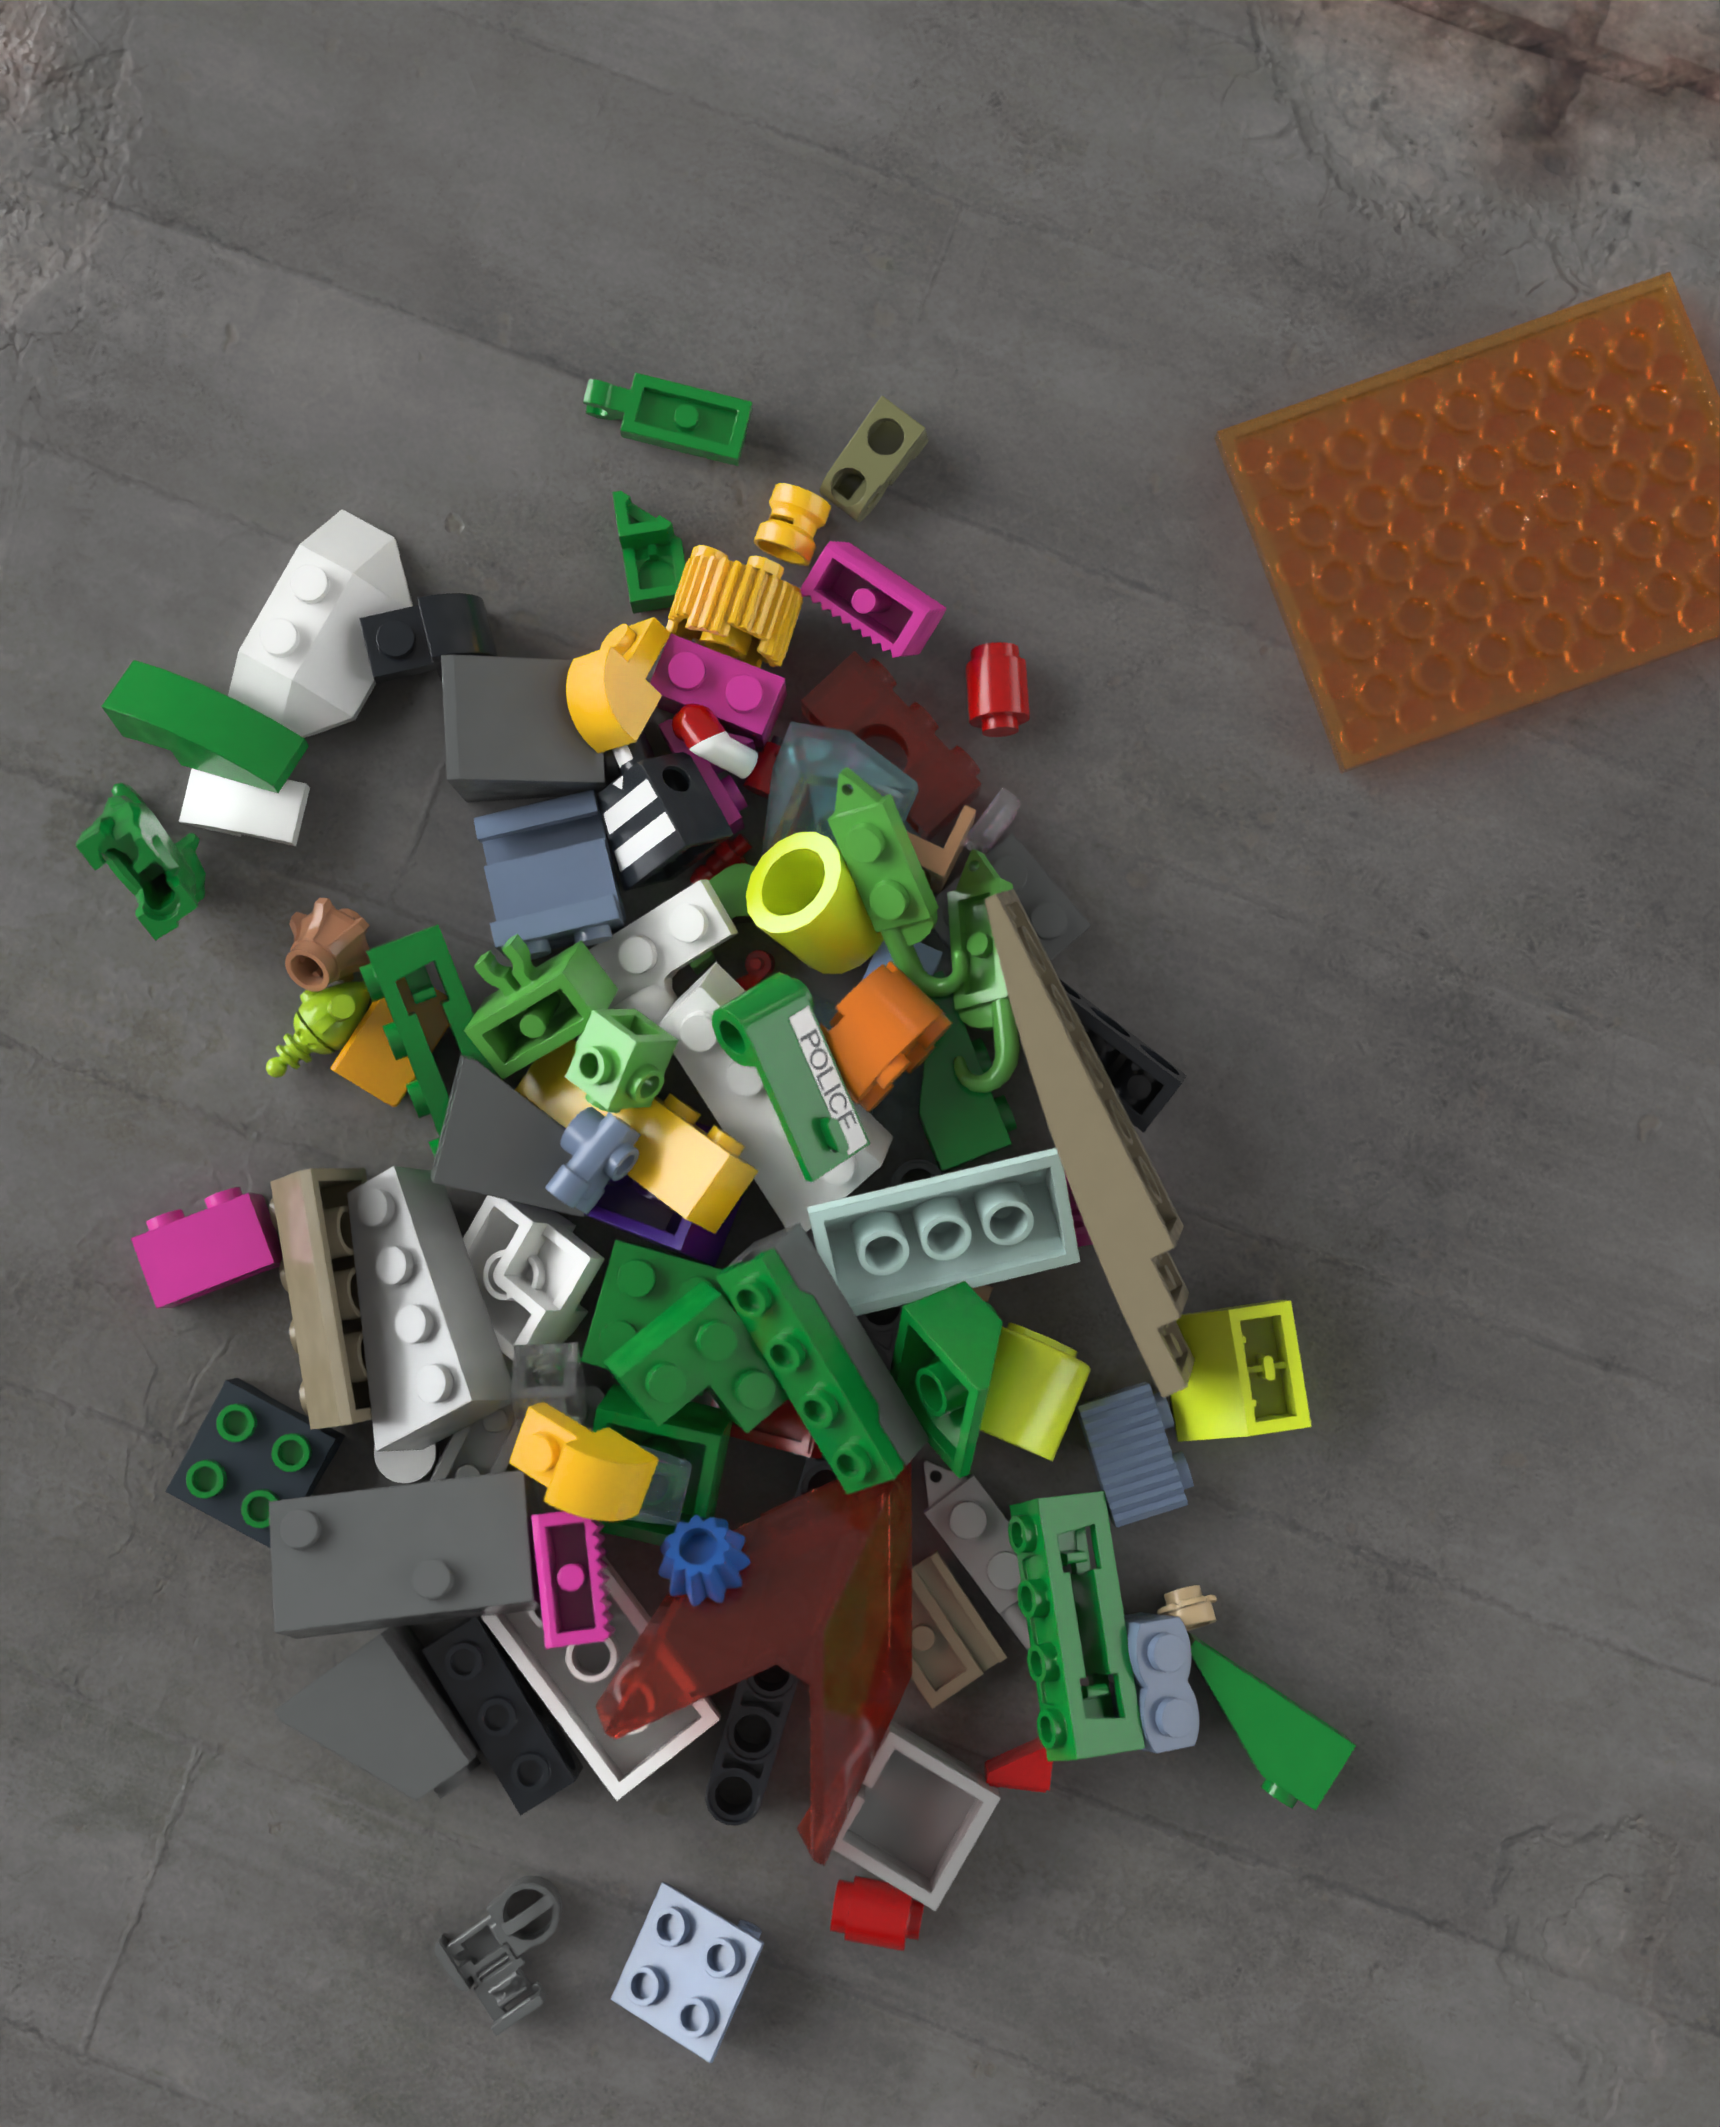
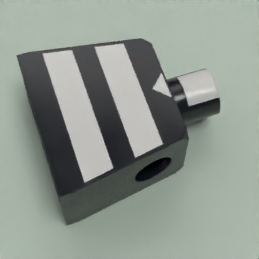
M645 732L640 734L637 742L612 749L622 775L599 793L598 804L625 891L673 880L733 836L726 818L690 755L685 752L655 757Z

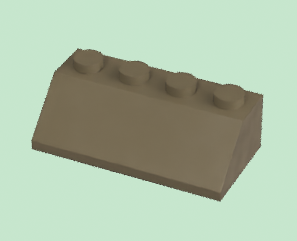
M310 1168L271 1181L273 1197L269 1207L270 1217L273 1226L279 1232L283 1256L279 1267L280 1279L284 1289L289 1293L293 1318L289 1329L290 1341L293 1349L299 1355L303 1379L300 1385L299 1396L301 1406L309 1416L311 1430L372 1420L347 1196L348 1192L367 1182L365 1168Z

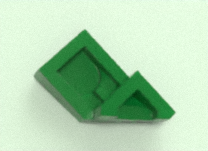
M622 491L612 492L633 614L672 607L686 565L682 539L674 534L672 522L661 515L655 518L632 503L631 497Z

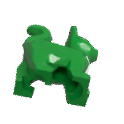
M121 782L113 786V796L108 798L103 813L90 827L81 833L75 846L95 871L107 863L118 879L135 895L139 905L135 910V915L154 940H157L179 927V920L196 909L198 903L205 897L206 873L196 854L200 839L192 832L174 844L140 795L131 786Z

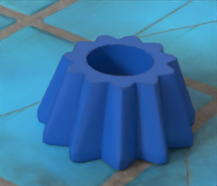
M695 1515L689 1523L678 1522L674 1533L670 1534L660 1546V1551L664 1558L659 1567L658 1574L662 1578L671 1580L670 1595L676 1597L687 1594L691 1605L695 1607L706 1597L716 1603H721L724 1600L727 1588L742 1587L743 1582L739 1571L751 1563L750 1558L741 1551L745 1543V1536L730 1530L726 1519L714 1517L705 1519L702 1516Z

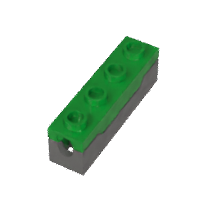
M797 1223L755 1241L716 1276L717 1281L847 1495L895 1479L904 1469V1466L929 1440L928 1435L802 1225Z

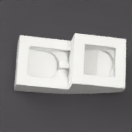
M192 769L179 822L239 837L242 834L296 846L310 787L306 783L287 779L280 792L274 793Z

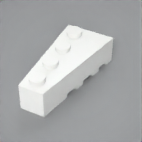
M716 962L673 1003L658 1026L679 1040L673 1052L722 1130L745 1146L739 1156L758 1170L754 1180L785 1228L800 1223L805 1232L811 1229L807 1207L846 1198L882 1166L893 1136L860 1104L856 1105L853 1102L870 1145L816 1181L807 1182L756 1067H745L737 1064L726 1054L715 1037L711 1018L714 1010L745 992Z

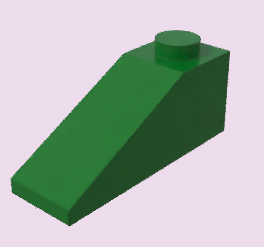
M1188 1631L1191 1659L1252 1764L1266 1778L1261 1788L1291 1809L1300 1800L1316 1811L1356 1745L1345 1734Z

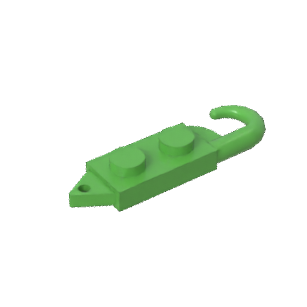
M845 767L838 776L835 812L827 821L875 932H881L894 964L927 996L933 998L949 996L959 990L967 979L969 965L966 954L962 950L954 952V969L947 977L936 978L924 970L914 944L921 942L934 929L938 920V904L891 794L880 795L850 768ZM847 784H850L853 787V790L850 789Z
M972 849L956 890L947 892L952 972L954 969L953 954L957 950L965 952L969 965L966 981L959 990L954 992V1007L958 1011L961 1020L968 1026L984 1031H993L995 1059L992 1067L981 1075L973 1074L968 1069L966 1061L962 1056L955 1057L953 1064L955 1075L964 1087L973 1092L988 1093L1000 1088L1011 1078L1018 1064L1020 1051L1019 1031L1006 989L985 904V899L997 893L1013 889V884L1000 878L986 856L975 849Z

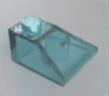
M791 722L772 768L762 856L778 841L801 832H817L830 838L837 844L827 819L835 812L838 776L845 767L850 768L880 795L891 794L903 824L919 792L918 784L850 731ZM847 784L848 787L853 790V787L850 784Z

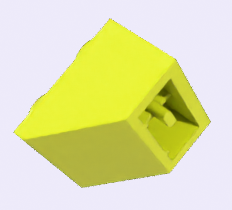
M1274 1300L1182 1314L1181 1318L1176 1320L1195 1358L1187 1387L1170 1395L1178 1442L1247 1437L1312 1427L1291 1300Z

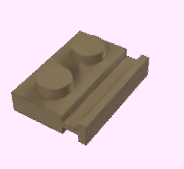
M937 1549L921 1562L911 1566L862 1600V1605L931 1709L982 1676L986 1670L998 1662L1001 1663L1007 1659V1654Z

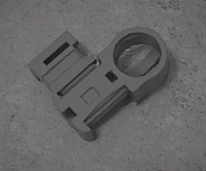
M524 1876L515 1880L502 1894L490 1901L486 1908L489 1913L488 1916L450 1942L443 1934L434 1947L437 1958L459 1990H470L475 1980L477 1986L474 1987L473 1991L494 2021L491 2029L495 2036L544 2004L548 1995L538 1980L531 1984L520 1968L526 1962L521 1954L532 1946L545 1942L555 1932L562 1915V1898L558 1889L549 1880L540 1876ZM523 1889H533L544 1895L514 1918H509L507 1905H509L511 1897L516 1892ZM552 1907L553 1915L551 1920L543 1929L536 1932L521 1930V1928ZM454 1956L457 1958L460 1965L457 1966L453 1959ZM528 1990H531L533 1993L508 2011L505 2009V2006Z

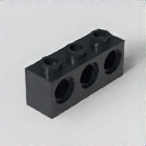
M1059 978L1132 1124L1144 1133L1181 1086L1187 1075Z
M481 1617L467 1618L435 1638L422 1649V1652L520 1816L576 1781L583 1769L581 1762L546 1704Z

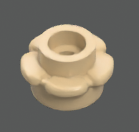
M1200 1585L1184 1587L1164 1594L1166 1606L1161 1607L1157 1611L1160 1615L1180 1617L1186 1630L1190 1631L1217 1621L1212 1607V1603H1215L1217 1598L1215 1595L1203 1596Z

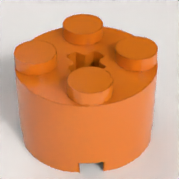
M889 961L886 966L882 964L870 973L835 1007L838 1012L829 1022V1025L832 1027L830 1030L822 1023L819 1026L851 1100L856 1105L860 1104L867 1112H870L894 1088L892 1083L905 1070L909 1074L912 1073L936 1048L934 1044L953 1023L945 1016L946 1013L892 961Z

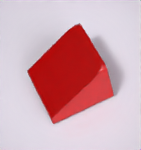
M1037 1737L985 1761L984 1775L986 1783L994 1787L1046 1793V1790L1050 1791L1053 1761L1047 1760L1046 1748L1041 1743L1040 1738Z

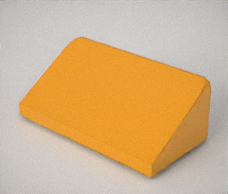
M403 977L395 981L407 1012L411 1013L414 1011L416 1013L430 1050L433 1052L449 1027L440 1001L447 999V996L434 988L437 997L416 1004L406 979ZM385 998L372 1002L330 1069L391 1107H397L408 1091L405 1084L414 1081L416 1076L408 1056L397 1061L395 1060L382 1027L394 1022Z

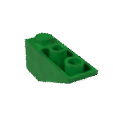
M943 970L933 975L936 978L945 977ZM954 993L945 997H930L946 1013L945 1016L953 1024L934 1044L936 1048L924 1060L918 1111L919 1121L936 1164L942 1173L1010 1146L1012 1142L1008 1132L1017 1129L1012 1111L1004 1095L994 1098L991 1091L988 1093L973 1092L964 1087L955 1075L953 1061L957 1056H962L966 1061L968 1069L976 1075L986 1073L992 1067V1062L981 1037L973 1041L970 1040L965 1025L958 1011L955 1010Z

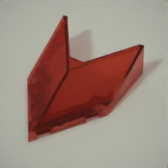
M912 1460L904 1466V1469L895 1479L848 1495L839 1480L836 1479L760 1514V1518L732 1530L745 1536V1543L741 1551L751 1561L749 1566L739 1571L743 1582L742 1587L727 1588L724 1600L721 1603H716L706 1597L695 1607L691 1605L687 1594L674 1597L668 1592L595 1705L604 1733L616 1740L776 1664L811 1685V1806L798 1825L797 1830L812 1859L822 1866H825L912 1677Z

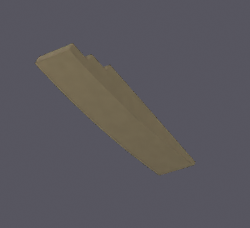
M1011 889L1000 892L985 899V904L1006 989L1032 1078L1063 1169L1102 1268L1144 1361L1162 1397L1165 1398L1187 1387L1195 1362V1358L1176 1322L1177 1319L1181 1318L1189 1291L1169 1253V1250L1175 1248L1184 1226L1015 890Z

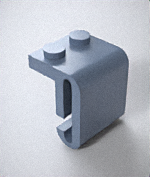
M594 789L474 818L477 840L480 843L482 842L487 866H484L496 918V922L490 923L495 948L505 957L506 955L501 949L507 940L517 933L529 948L531 960L551 954L552 949L573 945L581 940L585 946L609 941L613 938V934L628 926L606 830Z

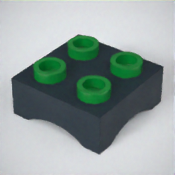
M239 1378L228 1379L224 1382L165 1492L271 1548L269 1502L310 1497L346 1435L331 1427L311 1430L309 1417L278 1402Z

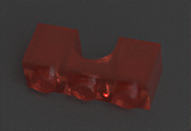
M854 651L801 700L802 714L843 757L859 742L870 737H885L897 743L906 755L907 765L903 773L885 789V795L891 794L900 817L917 835L924 840L930 841L963 810L965 805L968 806L979 795L982 783L976 776L981 773V770L961 747L956 745L952 750H949L934 734L939 729L938 724L920 704L914 701L908 707L892 690L897 685V682L878 660L872 658L866 663Z

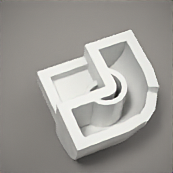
M487 1195L463 1237V1241L501 1351L515 1363L538 1360L558 1348L576 1330L588 1313L579 1303L605 1259L572 1233L576 1225L554 1210Z

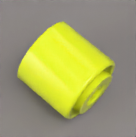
M801 832L778 841L761 857L750 875L746 891L747 911L754 923L807 966L823 974H843L861 966L877 952L882 944L883 936L881 932H875L839 846L830 838L817 832Z
M1009 1322L1007 1328L1001 1327L980 1431L1053 1462L1091 1372L1090 1366L1076 1358L1078 1354L1076 1350L1040 1333Z

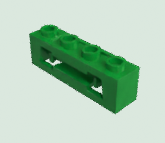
M438 924L366 950L370 963L359 967L372 1002L385 998L394 1022L382 1027L395 1060L397 1061L408 1056L417 1080L405 1085L418 1118L420 1119L431 1114L439 1134V1138L428 1142L434 1158L447 1111L449 1095L418 1017L414 1011L411 1013L407 1012L395 981L405 977L416 1004L437 997L425 967L426 964L433 961L447 999L440 1001L460 1054L475 1058L497 1075V1072L464 1031L474 1014Z
M1097 1491L1037 1498L1009 1505L1011 1519L1008 1526V1536L1012 1549L1017 1553L1021 1580L1018 1587V1603L1022 1614L1027 1620L1030 1640L1027 1663L1030 1675L1036 1682L1040 1707L1037 1718V1731L1041 1743L1046 1748L1047 1760H1079L1145 1749L1133 1669L1129 1657L1128 1637L1105 1492ZM1086 1526L1090 1527L1096 1569H1091L1085 1531ZM1071 1564L1072 1573H1063L1062 1566ZM1108 1674H1113L1119 1718L1114 1716ZM1088 1677L1089 1686H1081L1080 1679Z

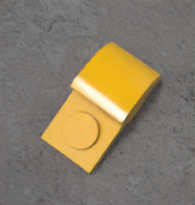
M655 617L630 626L627 624L619 625L606 636L600 650L575 658L570 665L566 682L569 712L580 735L597 753L637 742L662 697L646 680V677L671 633Z
M543 1401L528 1407L509 1463L548 1487L544 1501L567 1513L587 1519L621 1521L639 1515L659 1458L609 1427L592 1432Z

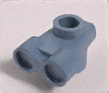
M594 1107L584 1109L570 1122L561 1139V1147L573 1157L566 1165H561L545 1188L573 1209L576 1207L588 1215L604 1194V1187L610 1179L614 1181L622 1179L636 1163L639 1150L634 1147V1144L641 1134L610 1112L604 1116Z

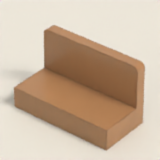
M967 805L964 806L944 848L907 831L930 888L937 894L942 892L966 843L968 834L972 830L976 809Z

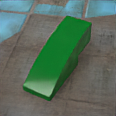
M136 660L132 661L101 706L123 737L171 750L182 766L274 793L280 792L309 747L305 738L245 704L201 683Z

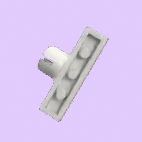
M708 879L699 880L613 934L611 940L597 944L589 949L618 988L608 1009H637L659 1025L673 1003L678 999L672 989V978L677 971L738 934L736 927Z

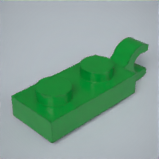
M636 372L631 389L619 387L601 380L589 379L583 403L587 405V415L604 420L623 419L620 428L621 437L734 466L739 465L753 410L752 401Z

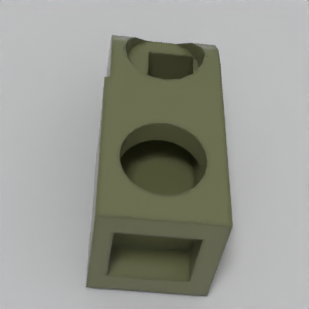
M881 396L832 465L821 484L819 493L855 521L861 522L879 502L889 485L892 486L911 459L915 460L928 443L926 428L884 396Z

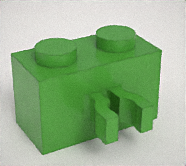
M517 933L509 938L501 949L506 957L511 960L513 969L501 965L490 950L481 955L474 965V968L489 984L499 988V990L484 998L464 1031L502 1080L581 1035L585 1030L592 1010L608 1009L618 988L582 940L535 968L531 962L529 948Z

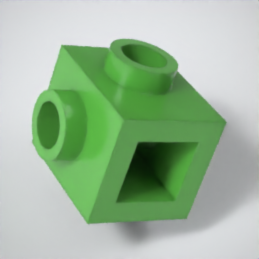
M637 1009L592 1010L585 1030L576 1043L575 1054L565 1077L586 1093V1100L600 1110L618 1113L621 1109L650 1107L653 1099L663 1086L664 1073L679 1040Z

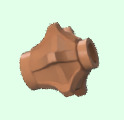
M319 898L314 903L313 912L308 915L296 912L291 917L289 925L294 935V942L290 953L286 956L285 967L289 976L300 987L317 992L324 990L334 981L338 983L352 982L354 979L353 973L360 972L359 967L370 963L366 950L370 948L365 937L367 928L370 925L357 912L347 908L337 910L329 898Z

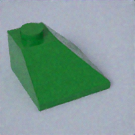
M966 1281L903 1306L890 1374L928 1435L929 1440L927 1442L959 1479L970 1473L1003 1323L992 1305L983 1301Z

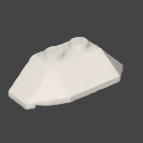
M342 509L300 543L238 651L228 696L273 719L303 738L356 720L376 685L359 618L413 606L396 539Z

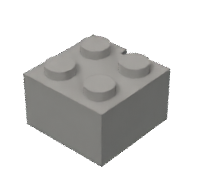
M889 1718L861 1766V1782L856 1779L853 1780L826 1826L825 1845L936 1911L1000 1801L999 1788L989 1786V1783H986L985 1775Z

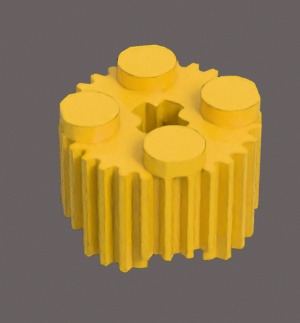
M698 545L693 547L691 556L686 562L668 616L669 620L666 629L671 634L689 641L693 639L697 644L758 668L761 667L762 661L769 663L771 667H781L803 604L801 589L785 580H781L784 568L772 560L761 556H750L747 564L744 565L737 560L734 562L730 561L725 553L715 548Z

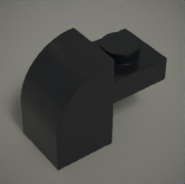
M447 593L417 598L419 605L359 618L372 675L376 683L437 670L442 682L441 655L498 657L484 601L481 597L473 594Z

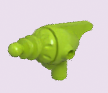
M364 980L362 982L353 981L332 985L317 992L305 990L300 995L302 1004L294 1015L295 1033L293 1036L289 1033L283 1036L286 1045L279 1044L276 1046V1051L280 1056L272 1057L268 1060L266 1064L267 1073L274 1078H279L285 1075L288 1065L297 1070L300 1068V1060L310 1063L312 1061L310 1054L313 1052L332 1054L335 1050L339 1051L344 1048L369 1006L370 994Z

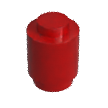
M994 642L972 648L970 651L971 661L965 666L970 725L982 728V734L987 737H1006L1018 733V725L1030 720L1026 660L1019 656V647L1013 643Z
M856 1875L854 1882L839 1879L833 1903L830 1931L845 1934V1941L904 1952L906 1939L919 1941L924 1904L914 1900L913 1897L883 1880Z

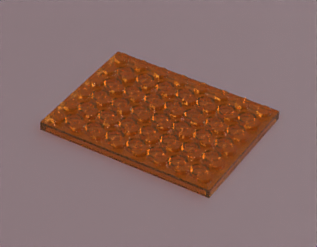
M1671 272L1219 430L1214 438L1341 774L1720 639V396Z

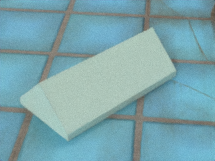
M1056 1148L807 1207L816 1250L856 1316L908 1304L963 1281H966L971 1288L1080 1262L1065 1173Z

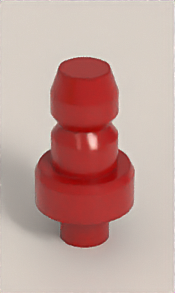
M739 834L731 842L727 839L714 849V853L707 859L705 865H700L694 870L690 877L691 882L694 884L699 880H710L725 868L734 864H748L743 855L753 846L743 834Z

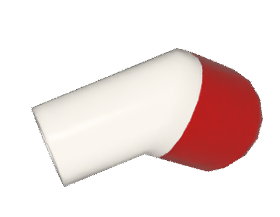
M690 703L683 706L672 719L673 732L678 739L685 742L691 752L741 779L748 777L753 771L758 759V753L731 738L710 708L701 704Z

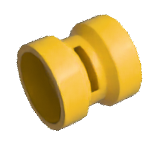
M787 483L776 484L769 501L772 512L768 521L760 524L754 538V544L777 559L795 565L807 566L810 564L816 549V544L813 540L818 528L825 526L831 511V505L819 495L799 486Z

